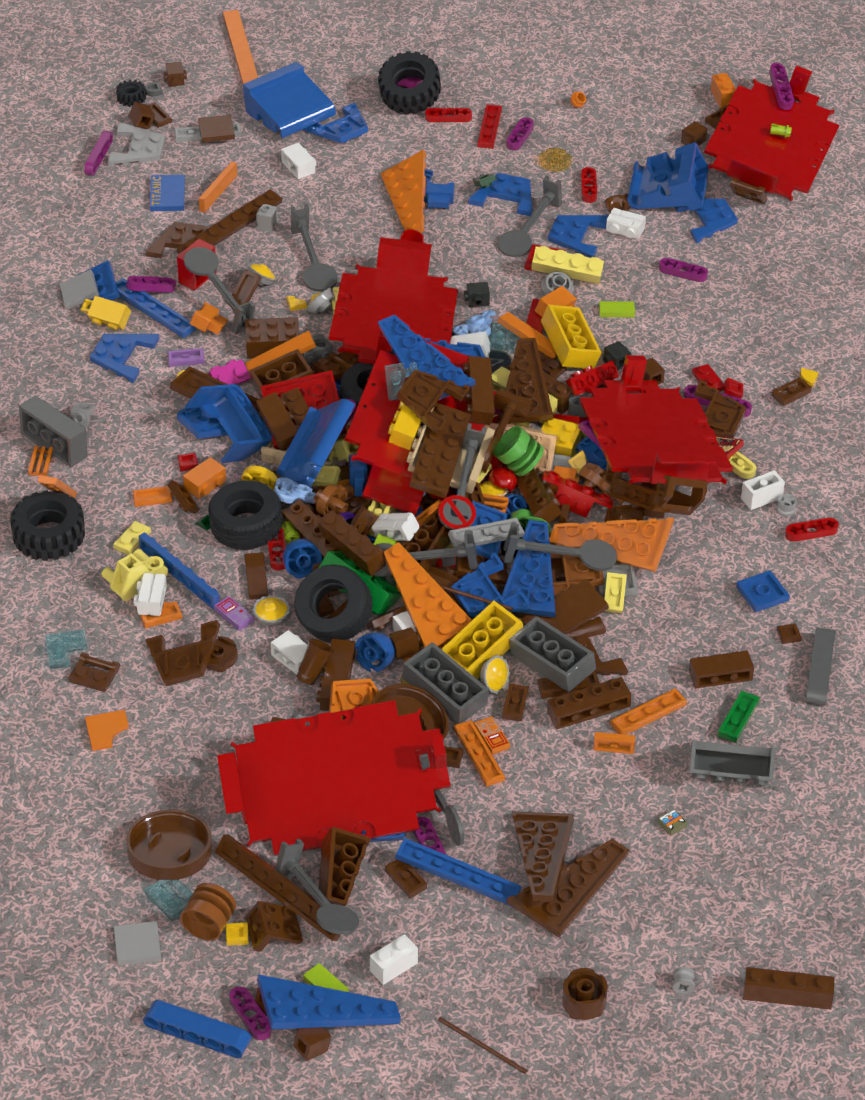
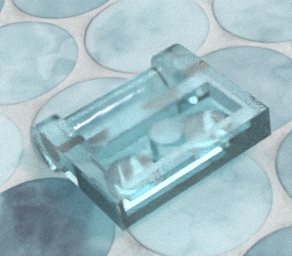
M161 879L145 890V896L171 921L181 915L193 894L179 879ZM170 886H174L186 900L184 901Z

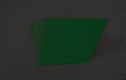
M208 515L201 517L194 523L205 530L211 528Z

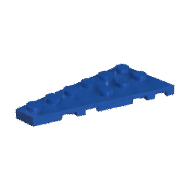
M396 315L378 321L380 330L408 378L415 369L435 375L437 379L442 381H455V385L462 387L464 385L470 387L475 385V380L472 377L465 375L461 368H457L450 362V359L431 344H427L419 334L416 335L411 331L410 327ZM444 392L440 399H443L450 395Z
M529 520L522 539L528 542L550 544L548 523ZM525 549L524 551L518 550L502 598L505 599L523 592L530 603V609L513 612L556 618L550 553Z
M258 974L257 983L271 1029L400 1023L401 1016L395 1001Z

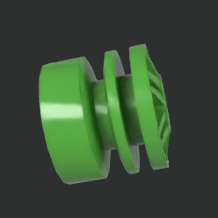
M514 426L503 434L500 442L495 447L494 456L503 464H507V467L513 470L517 476H523L537 465L543 455L544 447L534 438H530V435L523 428Z

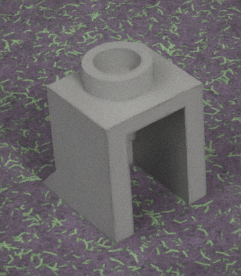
M263 204L256 214L257 225L255 229L268 232L273 231V224L278 222L276 206Z

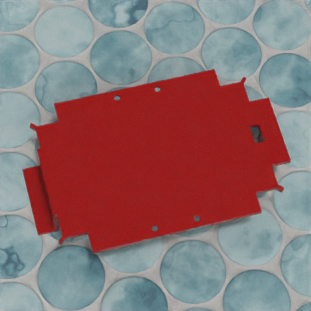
M796 65L789 83L795 100H798V103L794 102L790 110H784L778 106L773 85L770 87L758 82L756 79L752 81L754 86L751 90L738 85L704 150V153L716 158L713 164H709L708 168H714L727 173V176L739 179L747 184L764 187L765 191L779 194L790 201L793 200L792 192L794 189L808 194L840 126L827 120L829 115L834 114L835 111L818 106L817 103L820 97L806 92L813 71ZM772 123L792 127L790 137L784 138L781 135L770 134Z
M380 237L376 268L363 267L356 264L357 275L342 273L328 339L343 342V346L338 348L339 353L359 354L358 362L375 364L380 350L385 352L392 350L378 326V321L392 315H396L410 327L411 331L416 335L419 334L423 340L424 338L430 339L431 342L445 340L447 344H450L458 289L444 287V282L448 281L447 276L443 278L428 276L432 244Z
M425 341L450 359V362L457 368L462 369L463 363L467 362L469 356ZM380 350L344 441L359 446L357 454L351 456V461L359 460L372 465L362 497L407 513H413L416 516L424 491L409 487L413 472L408 471L410 463L406 461L410 451L414 452V450H408L390 443L391 435L388 434L391 423H396L393 421L396 411H401L399 409L401 400L397 397V394L408 379V376L395 355ZM493 390V397L495 398L496 391ZM450 395L438 400L437 403L465 412L467 401L463 399L461 402ZM469 423L472 424L471 429L482 431V428L485 427L483 424Z
M644 355L625 356L621 380H604L605 388H591L587 386L586 391L590 392L592 397H580V404L611 471L628 472L630 476L629 484L634 482L666 484L667 479H664L665 475L694 480L700 479L707 482L727 483L728 479L723 478L720 472H732L733 467L724 449L720 447L714 430L710 428L707 417L697 398H682L679 393L680 387L676 389L659 388L656 380H643L647 363Z
M395 700L354 707L344 711L320 713L316 716L299 719L292 718L253 725L255 742L239 745L232 742L230 745L235 748L236 756L235 752L217 755L226 815L241 812L244 825H248L250 840L246 844L247 847H250L252 843L271 840L274 856L279 855L281 842L292 845L295 844L296 839H300L304 843L302 851L322 848V839L332 827L362 835V831H366V834L362 836L371 839L419 830L417 813L433 810L440 813L442 811L436 806L434 790L451 787L446 751L440 728L422 731L419 717L422 709H419L417 713L398 716ZM428 754L430 767L422 770L419 755Z

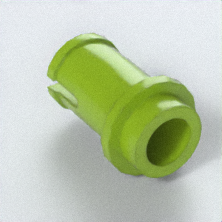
M772 123L770 134L781 135L784 138L790 137L792 127Z
M289 521L284 522L287 528L283 524L281 528L284 530L285 541L290 543L299 539V533L294 530L292 524Z

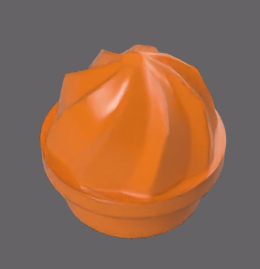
M581 91L572 93L570 103L573 107L584 106L586 102L585 94Z

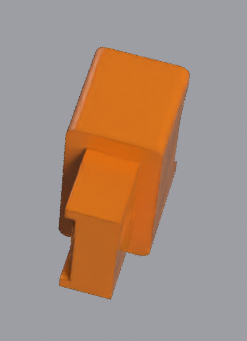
M204 302L201 310L195 311L190 325L203 332L210 330L218 335L226 326L228 319L219 315L220 310Z

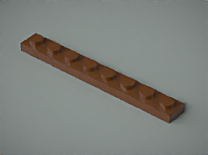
M271 189L179 246L177 253H182L198 239L213 246L217 245L255 221L256 214L263 204L278 206L282 203L283 198Z
M223 834L215 851L217 855L330 940L338 941L340 934L326 931L318 925L316 914L321 906L311 895L232 836Z

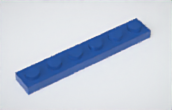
M121 278L116 282L120 298L180 337L185 338L196 330V327L190 325L191 321L146 292L129 290L126 287V279Z
M145 532L139 535L140 549L149 557L158 556L162 558L164 566L168 568V573L214 610V605L219 602L220 595L218 591L210 587L203 578L198 577L191 568H187L179 558L169 553L167 548L158 544L153 537H150Z
M406 838L403 839L396 853L395 859L506 905H509L506 903L507 898L512 895L516 896L522 886Z

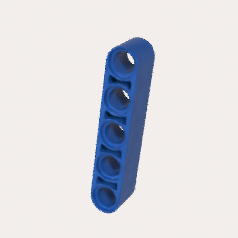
M154 1000L143 1018L144 1024L149 1028L235 1058L243 1056L252 1038L244 1029L161 1000Z

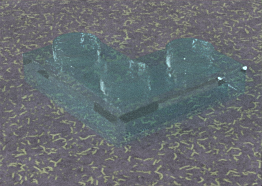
M85 630L45 635L50 669L69 667L68 652L87 649Z

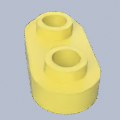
M737 451L729 459L733 472L741 478L750 479L755 476L756 465Z

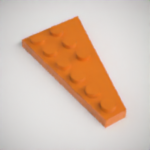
M424 149L381 173L404 230L413 229L420 233L424 231L425 220L423 208H425L426 177L424 171L426 169V152Z
M674 518L554 524L549 543L553 545L557 543L564 544L565 547L575 548L581 547L588 540H602L615 549L617 554L616 562L656 573L674 523Z
M399 542L383 552L384 560L391 575L394 577L396 587L402 595L404 605L420 635L424 647L433 642L439 648H442L464 629L472 619Z

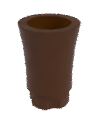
M309 639L306 652L296 675L298 680L314 685L328 659L334 653V649L325 642Z

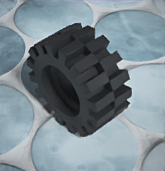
M125 80L117 85L116 93L119 104L131 107L134 102H145L146 90L145 85L141 81L137 82V80H134L132 82L129 80V82H126Z

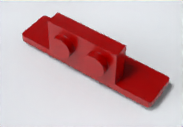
M610 361L596 368H592L591 365L582 369V371L572 373V378L566 380V383L571 387L574 396L586 392L587 386L596 388L602 385L604 380L618 378L619 374L614 362Z
M545 470L542 479L558 486L555 497L560 502V507L563 504L570 505L571 512L587 518L594 502L609 509L613 506L614 500L608 494L597 493L593 488L586 485L583 487L571 478L565 479L560 477L555 471Z

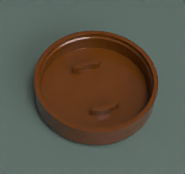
M394 684L383 688L374 697L371 704L395 700L398 716L417 713L419 709H422V713L419 716L422 731L440 728L443 741L447 736L449 730L447 712L439 700L426 690L409 684Z
M174 809L155 811L139 818L127 833L128 860L136 871L149 878L178 880L189 877L204 868L211 857V831L200 817L190 812Z

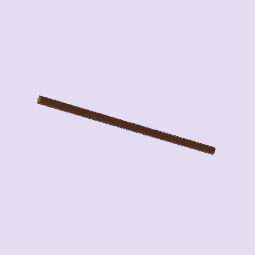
M440 585V587L443 590L449 592H453L487 604H491L493 602L485 598H481L466 592H462L447 586ZM498 603L506 610H513V607Z
M442 1017L438 1019V1021H440L441 1023L458 1032L462 1036L466 1037L470 1041L474 1042L483 1049L492 1053L493 1055L500 1058L509 1065L513 1066L522 1073L526 1074L528 1072V1070L511 1061L507 1057L503 1056L499 1052L490 1048L486 1044L477 1040L473 1036L464 1032L463 1030L451 1024Z

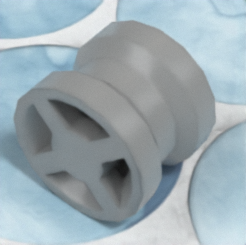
M787 493L780 495L777 512L785 517L794 515L796 512L795 506L797 505L796 497Z
M679 967L673 971V979L675 980L673 982V990L676 993L689 994L694 991L695 983L693 980L695 973L691 968Z

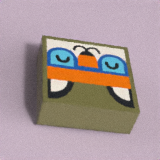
M675 809L658 818V824L670 836L687 827V821Z

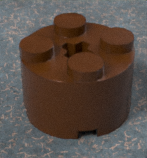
M578 968L570 972V975L565 978L562 1004L572 1019L589 1020L603 1014L606 1007L608 990L605 977L602 974L598 975L593 969Z

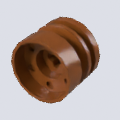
M201 883L197 885L190 901L184 907L180 915V922L193 936L207 941H214L220 937L227 922L234 913L236 901L226 889L219 885Z

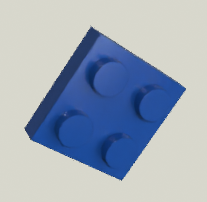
M771 570L736 583V588L755 613L787 602L790 598L788 592Z

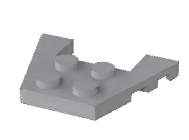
M119 123L117 136L132 137L128 154L110 153L108 166H115L114 164L118 163L126 165L134 161L142 163L161 159L166 141L165 135L125 123Z

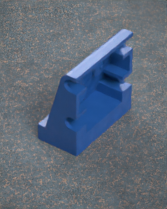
M298 62L242 84L246 112L257 121L263 119V125L274 133L280 131L282 138L336 115L333 102L305 74L304 66Z
M696 142L676 148V158H671L666 151L648 157L646 161L647 167H642L636 161L627 199L629 205L634 209L688 206L689 210L692 211L702 208L709 168Z
M341 399L318 410L310 407L276 473L284 478L295 481L297 484L311 487L352 412L355 403Z

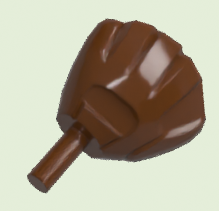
M628 193L608 197L605 200L607 210L610 213L613 208L628 211L629 203L626 199Z

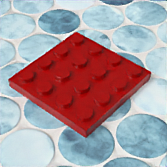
M332 370L260 386L263 398L275 392L279 398H282L281 394L298 387L309 409L313 407L318 410L339 400ZM346 427L342 430L339 436L347 434ZM272 437L274 448L278 450L279 448L274 438Z

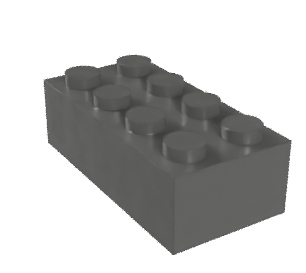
M36 395L19 405L22 435L40 447L46 446L47 451L49 447H53L52 455L71 468L88 457L87 431L82 425H79Z
M537 616L509 639L512 656L567 692H570L596 669L594 652Z
M433 642L403 664V679L410 685L422 688L436 697L445 708L448 717L456 724L466 721L487 705L489 689Z

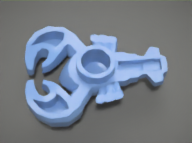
M493 310L482 311V315H475L465 321L466 324L458 325L453 329L454 336L469 334L468 331L470 333L486 332L487 336L491 334L489 325L493 322V318L490 319V317L495 316L496 312Z
M281 477L277 479L274 491L280 501L293 503L300 499L303 503H315L313 497L316 493L312 492V488L304 484H297L289 478Z

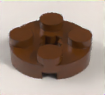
M218 636L207 669L224 672L236 663L238 650L233 640L224 636Z

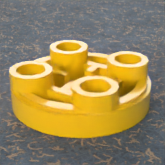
M248 466L244 469L241 476L242 481H257L269 486L273 490L278 479L273 472L261 466Z

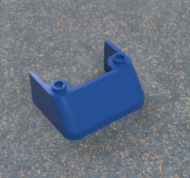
M227 384L200 387L185 405L187 409L200 408L203 415L208 418H217L234 444L221 459L222 463L243 461L259 451L262 446L265 447L272 441V435L266 424L238 385Z

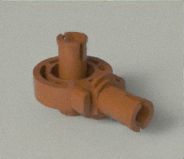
M593 463L585 464L578 473V476L585 481L583 487L586 485L593 489L596 488L608 494L622 505L624 500L611 496L610 489L613 486L611 480L606 479V471Z
M330 484L324 490H318L313 497V501L317 503L316 511L323 516L331 510L333 512L336 510L339 513L346 512L348 504L345 502L347 497L353 495V486L350 484L344 486Z

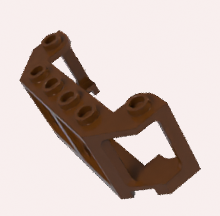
M607 462L605 475L607 480H611L613 486L610 489L611 496L651 511L689 516L705 500L707 481L665 475L664 479H667L666 484H651L650 482H641V485L636 483L629 484L628 480L621 478L622 472H612ZM675 486L693 487L691 496L674 490Z

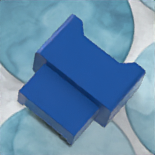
M426 181L425 203H428V209L435 207L447 208L449 210V204H453L454 183L433 184L430 181Z
M350 454L349 484L353 486L355 496H362L367 484V463L359 460L351 461V456L356 454Z

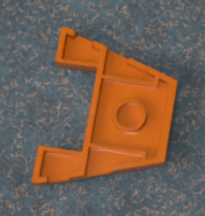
M371 678L333 681L330 690L329 712L344 711L354 707L370 705L379 690Z

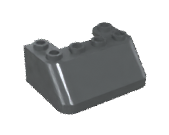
M692 740L689 773L693 774V778L705 779L706 775L714 776L713 780L726 781V777L734 778V782L746 783L747 779L755 780V784L768 785V781H773L776 748Z

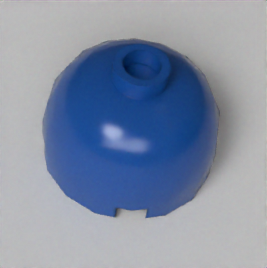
M297 539L286 546L282 560L287 572L299 579L309 575L308 573L312 572L314 564L322 562V555L313 542L306 539Z
M379 632L365 634L355 644V650L357 649L358 653L356 656L357 661L361 667L371 672V669L376 671V673L384 670L392 663L395 656L393 642L388 636ZM379 659V664H372L373 661Z

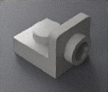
M77 402L71 408V419L87 428L89 426V418L95 412V404Z

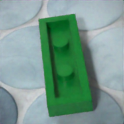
M741 690L719 728L717 736L737 743L758 706L760 697Z

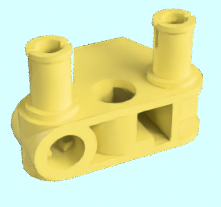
M137 549L133 554L131 553L117 561L115 571L110 567H106L101 575L110 583V588L113 592L119 595L123 601H128L139 594L137 592V582L142 580L144 573H153V575L165 574L167 576L168 568L164 566L162 558L158 556L148 557L141 549Z

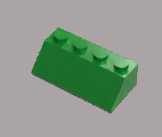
M328 551L319 566L321 568V566L336 564L353 570L366 583L371 592L373 600L372 614L386 613L402 597L400 591L380 576L368 575L341 551ZM338 589L343 593H348L345 589Z

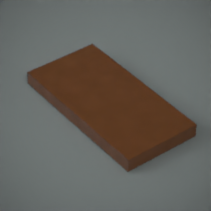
M585 579L554 598L556 618L528 614L522 618V622L526 625L537 616L566 635L609 609V604L590 582Z

